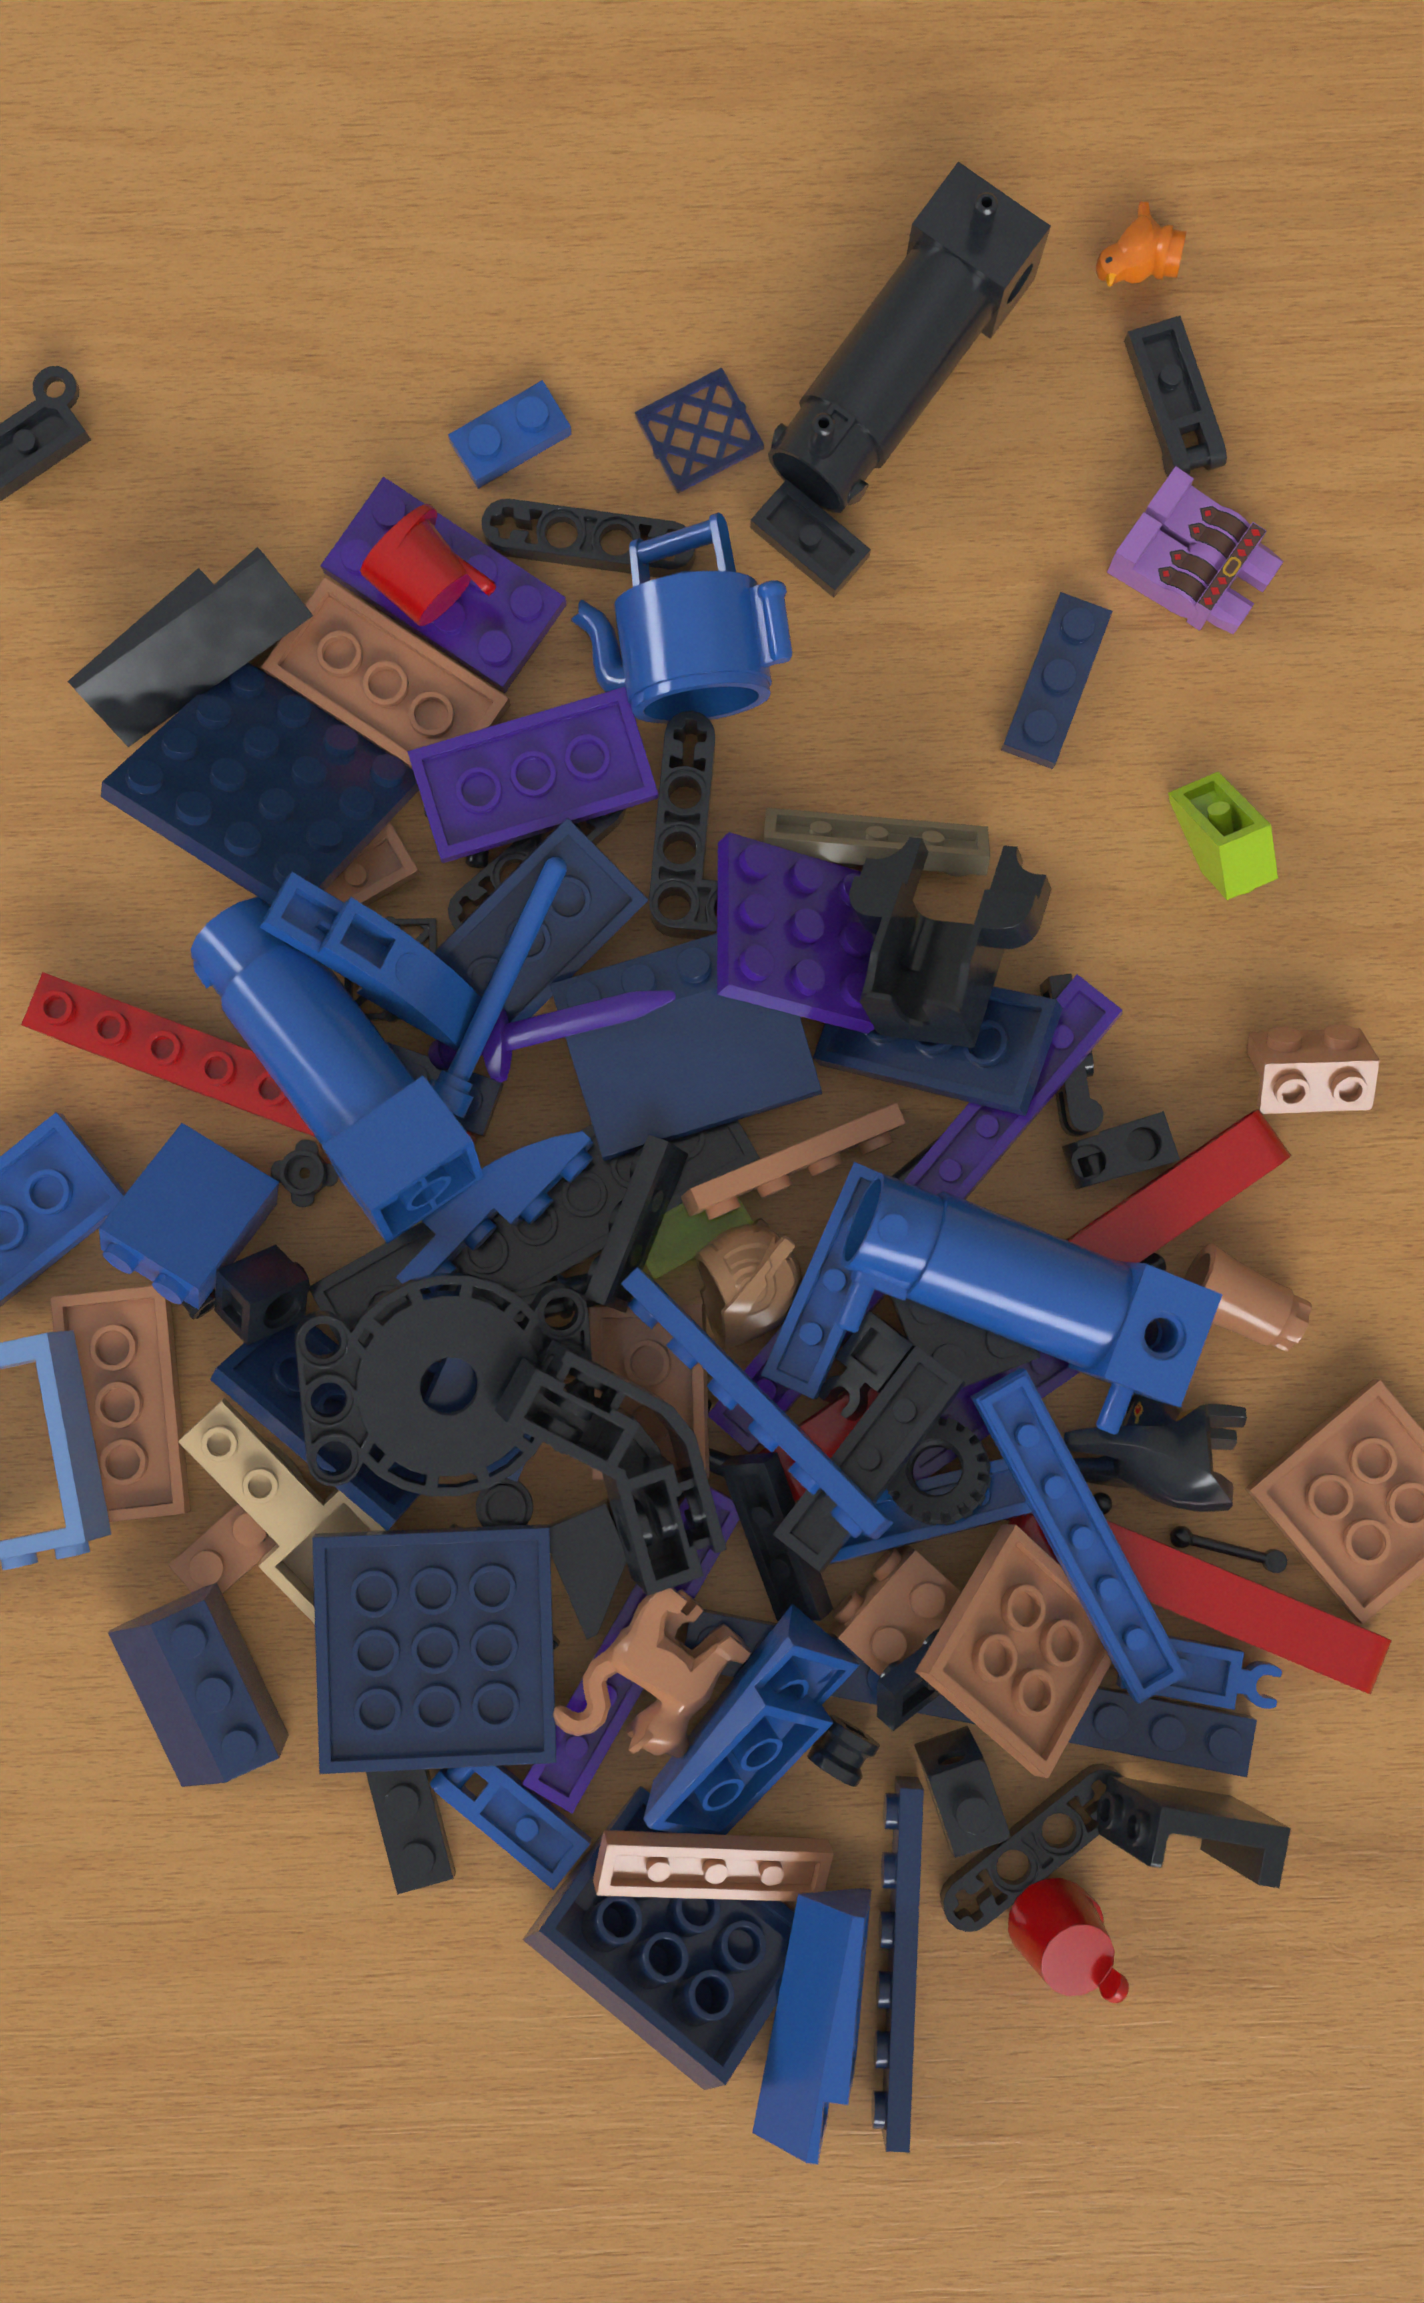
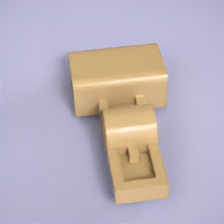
M223 1398L183 1435L178 1442L277 1543L262 1557L258 1567L315 1624L312 1537L317 1533L386 1530L337 1488L323 1500L304 1481L301 1471L289 1456L273 1442L266 1441ZM393 1525L388 1531L398 1529Z

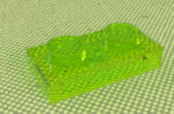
M739 1197L737 1198L741 1205L740 1208L712 1220L708 1219L705 1211L689 1217L683 1202L665 1212L646 1260V1265L654 1279L660 1278L694 1258L700 1249L724 1231L740 1225L753 1224Z

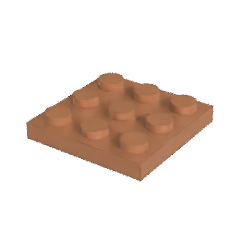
M1373 1379L1245 1488L1355 1621L1361 1624H1365L1424 1573V1431L1382 1381Z
M1002 1524L915 1672L1034 1776L1049 1778L1112 1661L1062 1567L1017 1525Z

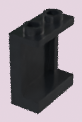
M1108 1776L1106 1791L1101 1795L1097 1806L1098 1833L1149 1867L1161 1868L1167 1840L1171 1834L1202 1838L1200 1850L1258 1885L1280 1888L1291 1831L1290 1827L1230 1795Z

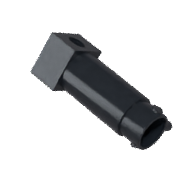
M957 162L912 223L907 255L803 395L799 401L800 410L790 424L786 426L781 423L775 429L768 457L770 464L784 481L786 479L818 506L829 512L841 513L847 504L853 505L859 502L869 486L865 482L874 468H881L979 334L983 333L991 339L1035 280L1051 226L966 166Z

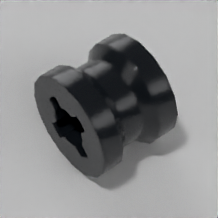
M830 1715L834 1723L826 1730L827 1733L822 1742L812 1746L807 1757L829 1775L847 1785L857 1787L863 1777L861 1772L862 1765L866 1758L876 1755L880 1745L859 1728L837 1716Z

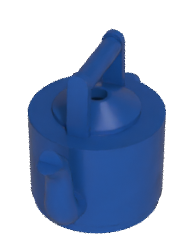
M719 512L710 515L707 521L645 541L638 538L630 542L629 552L633 587L623 592L614 604L620 648L614 627L606 615L586 601L580 600L578 614L571 618L574 624L585 630L590 636L593 667L597 683L604 692L625 687L628 704H631L634 717L650 723L668 724L673 716L683 711H696L713 720L753 709L767 701L771 695L770 686L772 678L770 666L790 661L793 654L785 603V595L787 593L785 584L777 580H771L758 585L757 581L751 576L736 572L728 526L724 516ZM709 544L714 545L718 571H683L650 580V563Z

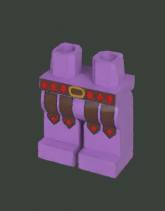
M1175 466L1148 505L1146 511L1143 512L1115 552L1107 573L1169 611L1187 618L1186 622L1199 631L1208 621L1214 626L1234 634L1254 605L1253 602L1230 588L1237 576L1263 593L1284 561L1268 547L1260 543L1267 532L1265 529L1254 522L1250 525L1239 513L1219 505L1191 485L1194 478Z

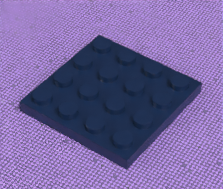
M248 662L204 694L196 695L102 781L101 798L271 905L286 877L291 872L325 891L419 791L413 770L406 766L399 758L388 754L350 727L344 725Z
M550 1524L317 1533L312 1537L319 1774L556 1763V1723L553 1718L555 1686Z

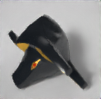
M1134 1394L1131 1408L1120 1427L1119 1433L1114 1435L1097 1427L1077 1429L1065 1432L1063 1440L1070 1451L1105 1455L1098 1458H1073L1087 1483L1133 1488L1152 1500L1171 1507L1194 1512L1228 1511L1233 1506L1234 1486L1222 1474L1213 1471L1212 1449L1233 1450L1237 1444L1236 1430L1224 1428H1243L1246 1424L1247 1414L1245 1407L1224 1404H1204L1183 1412L1182 1407L1179 1408Z

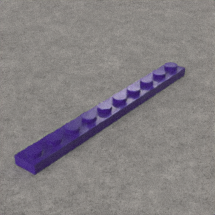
M1077 974L1056 998L1063 1007L1026 1116L969 1102L904 1179V1182L936 1195L945 1191L966 1200L1123 1014V1010ZM877 1290L873 1291L863 1319L869 1311H873L886 1294ZM781 1326L744 1371L787 1413L802 1394L761 1376L780 1333ZM847 1330L839 1350L851 1337L853 1332ZM719 1400L708 1413L709 1418L749 1453L754 1452L761 1444L747 1428L754 1419L739 1404L730 1410Z

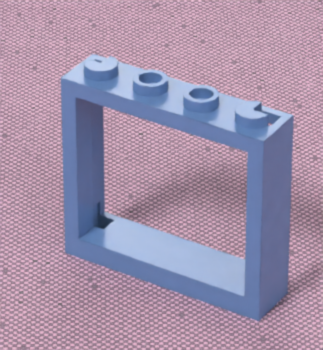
M74 1330L48 1332L0 1343V1370L36 1362L66 1527L0 1540L2 1570L38 1563L37 1552L54 1549L56 1559L89 1553L88 1541L111 1535Z

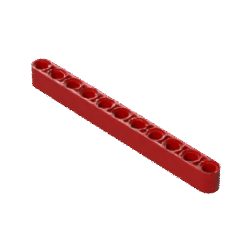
M1256 1109L1067 1238L1066 1241L1116 1261L1139 1263L1290 1158L1291 1154L1260 1110ZM873 1388L867 1393V1409L880 1394ZM848 1391L837 1397L833 1403L827 1404L798 1424L829 1458L833 1456L861 1419L860 1417L853 1422L840 1415L849 1403L850 1396ZM780 1446L773 1452L765 1447L757 1454L778 1453L793 1498L796 1501L802 1497L807 1489L788 1470L795 1461Z

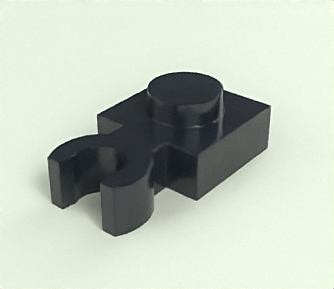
M869 1311L862 1320L859 1330L851 1335L835 1357L847 1367L842 1375L828 1379L822 1385L819 1397L826 1402L833 1403L842 1391L847 1390L850 1396L849 1403L840 1415L853 1422L858 1420L867 1409V1393L873 1388L880 1393L916 1345L880 1316Z

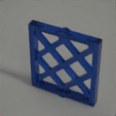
M722 367L635 412V418L653 449V456L659 460L677 494L764 449V443L746 412V405L738 398ZM709 386L705 400L691 396ZM717 386L723 387L732 401L731 408L712 402ZM684 403L702 408L697 425L679 420ZM675 404L672 417L657 414L661 410ZM709 411L728 416L723 433L705 428ZM735 418L743 421L750 434L749 441L730 435ZM650 421L668 426L664 442L656 441L648 426ZM676 428L694 433L690 450L671 445ZM701 436L720 441L715 458L696 453ZM727 444L742 448L723 458ZM668 453L686 458L682 475L673 472L666 459ZM694 461L709 465L690 475Z

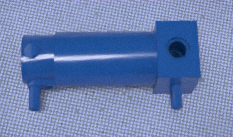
M259 897L240 901L219 913L196 936L191 947L194 970L204 987L207 989L213 986L221 997L222 1010L321 1143L341 1182L388 1244L484 1177L473 1140L424 1075L417 1080L412 1077L332 969L259 927L271 905Z
M879 1173L865 1191L846 1237L842 1264L844 1268L852 1270L850 1277L852 1282L836 1324L845 1330L853 1333L857 1332L873 1291L877 1290L900 1300H912L1069 1362L1068 1368L1111 1384L1096 1426L1098 1429L1115 1435L1119 1433L1133 1393L1181 1408L1223 1294L1148 1264L1116 1261L945 1191L936 1195L884 1173Z

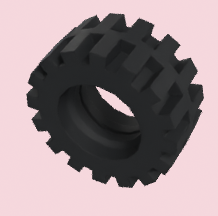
M939 1418L887 1487V1490L897 1506L915 1520L934 1526L936 1524H944L946 1526L956 1524L955 1521L961 1518L967 1519L973 1514L972 1511L984 1502L986 1490L990 1488L991 1483L990 1461L983 1444L968 1427L951 1418ZM932 1447H943L953 1451L961 1463V1477L958 1484L950 1492L943 1495H930L922 1492L917 1487L913 1478V1467L916 1459L924 1451Z

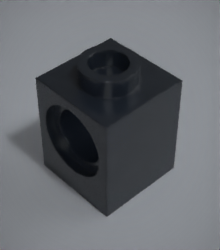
M275 1244L217 1269L214 1311L248 1346L300 1322L306 1316L307 1295L310 1290L308 1275L298 1262H292Z

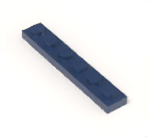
M895 1776V1793H885L884 1829H893L892 1852L882 1853L881 1861L882 1889H891L890 1912L880 1911L879 1947L888 1949V1970L877 1972L876 2002L877 2008L886 2009L885 2031L876 2030L874 2036V2066L884 2070L883 2091L873 2090L871 2109L872 2128L881 2129L886 2152L910 2153L924 1789L919 1778L909 1776Z

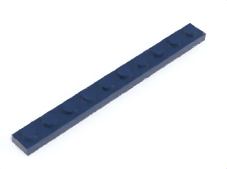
M703 1609V1612L695 1622L688 1623L684 1645L691 1650L694 1649L712 1630L724 1623L744 1640L746 1646L750 1648V1658L777 1623ZM827 1633L850 1652L860 1664L831 1696L877 1705V1687L880 1676L838 1637ZM748 1659L744 1663L728 1662L720 1675L735 1677ZM1098 1686L1068 1743L1247 1777L1257 1720L1250 1715L1153 1696L1137 1704L1132 1700L1127 1691ZM942 1694L917 1712L975 1724Z

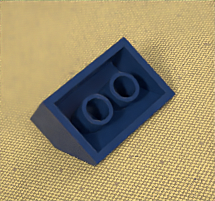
M217 1582L119 1625L108 1632L182 1787L226 1783L280 1758L289 1734Z

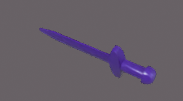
M671 990L633 991L509 1023L503 1007L481 1056L484 1058L491 1079L503 1082L508 1078L512 1050L635 1020L672 1002L676 998V994ZM435 1040L428 1049V1057L431 1064L437 1069L448 1070L457 1050L455 1051L442 1042Z

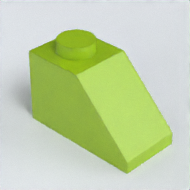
M1219 771L1168 793L1170 804L1201 873L1226 900L1249 893L1257 887L1278 879L1271 824Z

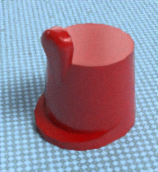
M424 504L415 508L396 523L371 549L360 569L361 575L418 626H425L433 622L449 609L463 594L471 579L488 596L497 587L494 581L455 554L435 528L438 514L432 504Z
M1063 1878L1043 1879L1028 1886L1016 1898L1009 1912L1008 1933L1014 1947L1055 1992L1066 1996H1079L1099 1988L1101 1996L1108 2002H1122L1128 1994L1129 1983L1123 1974L1112 1968L1115 1950L1104 1927V1918L1098 1903L1077 1883Z

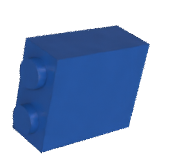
M181 1123L100 1225L99 1236L101 1250L104 1251L103 1256L118 1270L127 1274H132L135 1270L153 1281V1288L170 1302L181 1304L185 1301L199 1310L216 1287L217 1269L234 1263L277 1205L279 1182Z

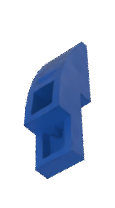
M293 872L286 877L259 926L261 929L359 985L357 994L455 1051L458 1050L482 999L452 968L390 921L352 897L345 903Z
M583 1131L555 1136L522 1147L483 1167L484 1177L421 1220L436 1235L396 1278L401 1283H404L411 1279L436 1273H455L457 1268L451 1262L466 1246L475 1251L489 1238L497 1228L491 1220L498 1212L515 1227L523 1219L531 1225L553 1202V1199L547 1193L562 1177L569 1183L572 1182L592 1161L593 1157L587 1153L594 1145L591 1138ZM439 1284L427 1288L431 1292L438 1291L444 1284ZM426 1288L420 1289L421 1294Z

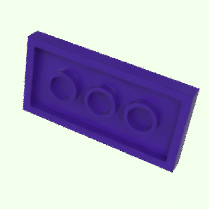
M383 477L320 565L323 572L503 693H506L566 607V597L437 512L435 528L455 554L494 581L497 587L488 596L471 579L463 594L449 609L433 622L425 626H418L367 581L360 572L363 561L377 542L405 515L415 508L424 505L423 502Z
M625 687L407 751L442 863L553 831L567 817L576 824L656 800L659 795L634 714H632L631 704H628Z

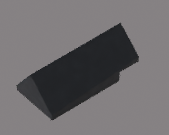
M257 547L215 584L198 568L67 682L129 747L179 712L196 695H202L310 619L313 614L265 554Z

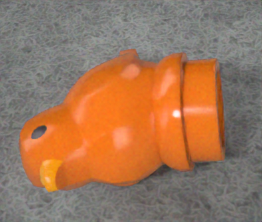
M1139 202L1137 219L1126 229L1117 243L1108 246L1099 254L1096 263L1097 277L1105 281L1108 286H1113L1122 280L1129 283H1141L1150 275L1158 280H1162L1163 276L1177 278L1187 231L1173 229L1174 225L1161 227L1151 217L1149 202Z

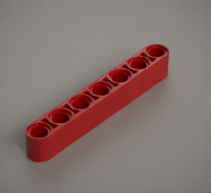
M1033 1513L1009 1519L1008 1524L1017 1525L1051 1558L1059 1563ZM1106 1520L1149 1602L1368 1694L1372 1693L1392 1640Z

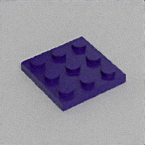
M728 832L718 842L717 995L866 1034L874 1030L875 1027L862 1007L860 998L876 935L863 927L849 898L854 877L860 876L861 872Z

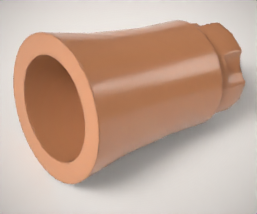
M1214 1243L1207 1244L1197 1254L1184 1277L1185 1280L1223 1294L1212 1322L1213 1325L1240 1334L1261 1345L1267 1346L1271 1344L1280 1350L1288 1352L1295 1344L1299 1343L1309 1325V1316L1312 1310V1305L1309 1301L1295 1296L1290 1288L1268 1279L1242 1264Z

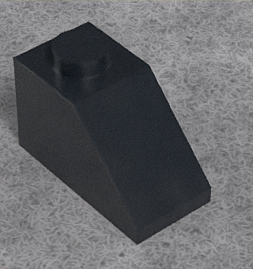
M608 1499L550 1523V1554L586 1639L598 1635L626 1564L623 1547Z

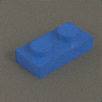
M541 380L448 434L451 446L479 489L572 435L569 422L547 386Z

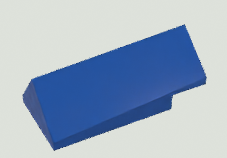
M792 1604L689 1734L690 1745L687 1752L680 1758L671 1757L653 1780L644 1815V1821L648 1828L672 1833L726 1835L834 1723L822 1705L860 1666L856 1658Z
M855 1888L798 1894L752 2133L805 2163L818 2165L827 2127L829 2103L848 2105L857 2059L871 1889Z

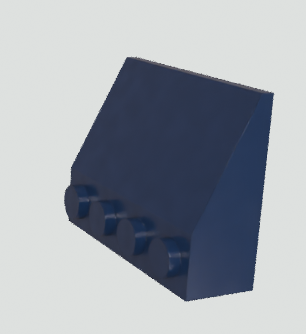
M717 933L550 984L557 1011L633 991L671 990L676 994V998L672 1002L635 1020L565 1037L603 1161L638 1151L644 1147L648 1135L665 1141H671L822 1094L800 1016L717 995Z
M641 1786L634 1792L605 1829L611 1831L672 1833L648 1828L644 1821V1815L650 1793ZM601 1834L554 1894L523 1938V1941L703 2090L725 2086L777 2004L795 1912L781 1901L597 1896L593 1877L602 1839Z

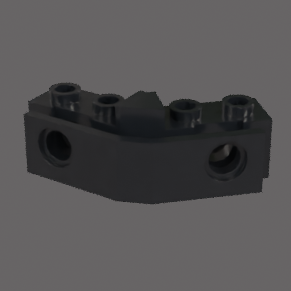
M552 1340L547 1349L554 1355L547 1370L523 1358L497 1404L495 1412L507 1424L602 1472L630 1576L635 1583L649 1596L703 1577L697 1550L708 1546L713 1552L719 1553L727 1550L696 1435L675 1408L655 1393L555 1340ZM567 1374H570L603 1393L600 1398L596 1396L595 1400L592 1401L565 1387L564 1380ZM625 1396L649 1407L668 1430L679 1470L675 1471L673 1464L661 1455L660 1449L640 1423L620 1407ZM677 1496H680V1498L685 1497L689 1509L684 1510L688 1525L687 1530H685L676 1499Z

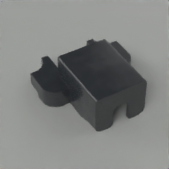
M908 837L905 845L895 854L881 859L866 858L861 875L854 877L850 889L849 898L851 905L863 927L876 935L870 953L867 976L860 1003L880 1035L975 1047L1004 950L1024 946L1037 935L1052 888L1046 875L1034 874L1022 868L1023 859L1018 847L1004 845L991 887L984 891L974 924L929 919L918 912L913 902L929 852L922 838Z

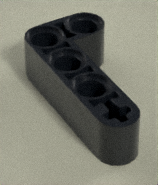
M683 711L673 716L665 730L649 893L651 921L655 928L666 936L695 940L717 933L715 909L717 908L718 881L703 879L715 758V730L710 719L696 711ZM688 734L697 735L693 767L683 766V743ZM680 787H690L697 791L701 798L695 806L682 809L676 807L671 802L670 795ZM676 841H684L693 846L696 853L689 862L675 864L664 855L666 848ZM676 895L683 897L691 906L690 911L685 917L671 920L660 913L659 907L664 899Z

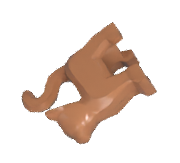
M672 1587L646 1596L639 1603L630 1625L620 1631L616 1640L605 1652L591 1661L583 1676L584 1695L587 1701L586 1709L583 1712L577 1713L567 1707L558 1705L554 1709L553 1718L556 1725L565 1733L581 1736L596 1731L605 1723L611 1705L606 1681L609 1677L619 1673L658 1698V1700L637 1714L626 1727L627 1735L633 1738L629 1745V1751L635 1754L643 1748L655 1756L666 1754L680 1758L687 1752L690 1745L687 1735L689 1719L710 1700L715 1684L728 1662L744 1663L751 1654L750 1648L746 1646L744 1640L723 1623L712 1630L694 1649H689L675 1637L677 1629L683 1622H695L703 1612V1608L700 1603L683 1589L677 1591Z

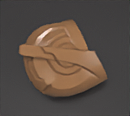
M757 1219L753 1225H740L724 1231L695 1255L704 1283L700 1294L703 1304L706 1305V1315L715 1340L723 1350L761 1337L778 1327L786 1319L803 1280L799 1263L792 1252L795 1243L787 1236L781 1238L777 1233L769 1229V1225L763 1219Z

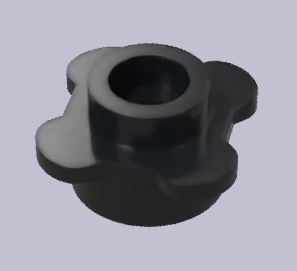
M311 1140L299 1141L295 1146V1151L287 1154L283 1160L276 1161L271 1167V1177L282 1183L284 1188L291 1192L293 1204L299 1207L311 1206L318 1192L325 1186H334L339 1179L333 1165L325 1162L319 1155L318 1145ZM303 1168H308L310 1171V1176L306 1179L300 1176V1171Z

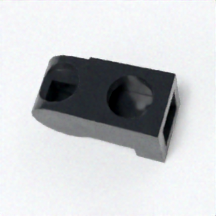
M1164 1111L1100 1131L1098 1135L1062 1146L1076 1190L1180 1160Z

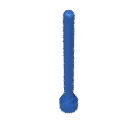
M559 857L549 858L545 862L448 1071L441 1070L438 1079L431 1078L429 1082L449 1110L462 1118L465 1117L474 1098L469 1095L473 1084L468 1081L566 874V863Z

